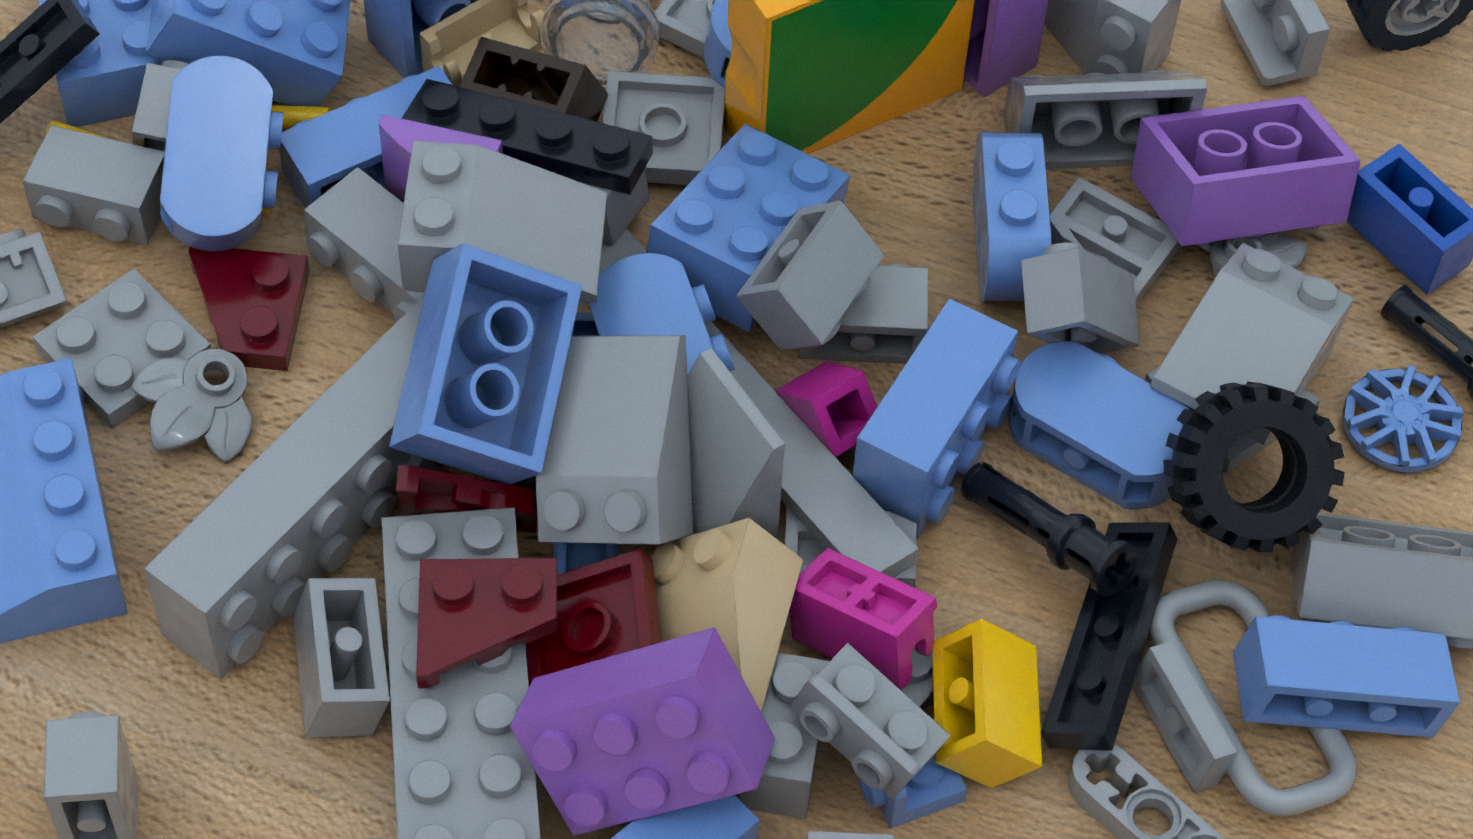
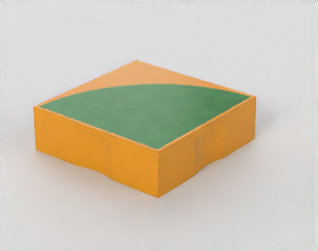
M729 0L727 26L731 34L732 50L725 74L723 126L730 136L733 137L744 124H747L806 154H810L961 91L975 0Z

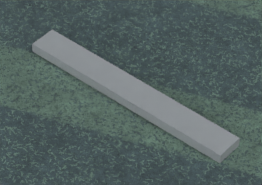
M627 228L613 245L603 243L600 274L623 258L647 253V250ZM712 322L705 323L709 337L722 333ZM723 335L735 368L730 373L785 443L781 500L825 549L828 547L892 578L917 563L919 548Z

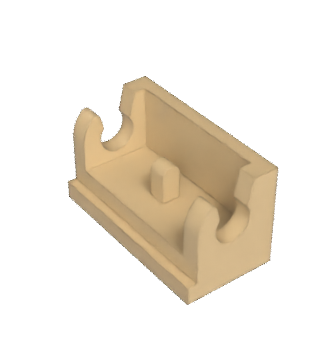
M477 0L419 33L423 72L440 66L452 85L459 87L481 37L552 56V49L548 43L546 16L542 9L530 15L527 8L528 0Z

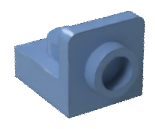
M935 754L894 800L882 790L866 785L858 777L861 790L868 805L872 809L880 806L890 828L965 801L967 788L961 775L936 764Z

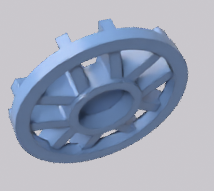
M1411 365L1407 369H1384L1379 371L1372 369L1368 371L1365 377L1352 386L1346 398L1342 414L1346 435L1357 451L1376 465L1398 472H1420L1440 465L1453 453L1462 435V416L1464 412L1462 407H1458L1452 395L1440 384L1442 378L1434 375L1432 379L1424 374L1415 372L1416 366ZM1390 382H1402V385L1398 389ZM1410 384L1425 389V391L1417 398L1409 394L1408 388ZM1372 387L1382 399L1370 393L1367 389ZM1434 396L1441 404L1430 403L1429 401ZM1355 403L1368 412L1354 417ZM1433 421H1450V426ZM1374 426L1378 430V432L1367 438H1364L1359 430ZM1431 440L1443 441L1446 443L1441 449L1435 452ZM1391 442L1394 445L1396 457L1389 456L1376 448ZM1415 443L1421 458L1410 459L1408 445Z

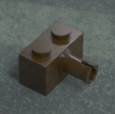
M485 37L480 38L459 86L596 122L609 95L584 64Z

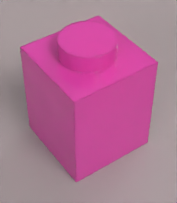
M829 361L823 362L775 390L835 457L856 445L857 437L877 409V404L864 372Z

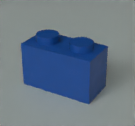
M1400 143L1358 171L1347 222L1426 295L1470 265L1473 258V209Z

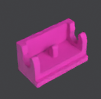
M827 547L799 574L789 609L792 639L830 658H833L848 643L897 688L902 690L911 681L913 666L911 654L914 647L917 653L925 657H929L934 645L933 611L937 608L936 597Z

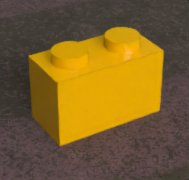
M982 618L935 640L932 649L934 721L951 735L935 753V763L989 788H994L1041 768L1042 751L1036 645Z

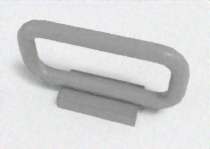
M1220 579L1200 582L1171 591L1160 597L1149 630L1153 647H1150L1136 672L1132 686L1193 792L1197 793L1217 786L1224 774L1228 773L1235 787L1248 803L1262 812L1281 817L1299 815L1331 804L1345 796L1355 782L1357 762L1351 746L1341 730L1308 727L1329 763V772L1326 776L1288 789L1275 788L1266 783L1260 776L1176 633L1174 627L1176 618L1217 605L1226 606L1236 611L1247 627L1250 626L1255 616H1271L1255 593L1239 583Z

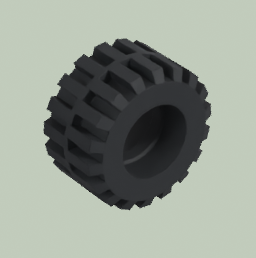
M1247 381V384L1242 385L1231 382L1220 385L1221 391L1216 394L1209 391L1204 392L1195 398L1199 406L1194 411L1184 408L1176 420L1182 423L1183 426L1178 435L1169 432L1165 445L1173 449L1172 460H1163L1164 474L1172 477L1174 484L1167 489L1172 501L1182 506L1183 510L1180 513L1189 523L1200 528L1201 532L1231 547L1244 551L1246 548H1251L1259 553L1274 552V544L1289 548L1300 543L1297 534L1302 530L1314 534L1323 525L1316 518L1317 514L1321 509L1332 513L1338 502L1337 499L1328 496L1332 484L1343 486L1345 472L1334 468V460L1344 458L1342 444L1330 439L1329 435L1336 430L1329 418L1319 416L1316 413L1319 407L1308 399L1296 396L1295 392L1263 383ZM1256 428L1268 429L1275 435L1282 450L1283 466L1280 477L1271 491L1262 498L1248 503L1236 502L1228 494L1223 481L1222 470L1225 455L1232 443L1242 434Z

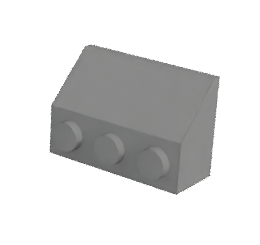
M1151 70L1140 73L1103 74L1095 72L1086 75L1010 77L1004 110L1006 132L1041 133L1043 136L1046 169L1133 166L1141 118L1202 110L1207 85L1204 78L1188 71L1162 72Z
M1319 512L1316 518L1323 525L1314 534L1303 530L1297 534L1300 543L1294 545L1292 601L1299 617L1307 618V621L1331 623L1346 621L1355 625L1393 629L1409 627L1419 632L1445 634L1447 644L1450 646L1473 648V532Z

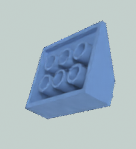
M72 358L8 371L0 375V643L128 614L84 400Z

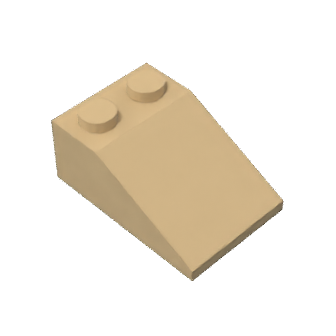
M750 518L656 546L651 558L653 559L661 641L664 642L715 627L760 711H762L803 559Z

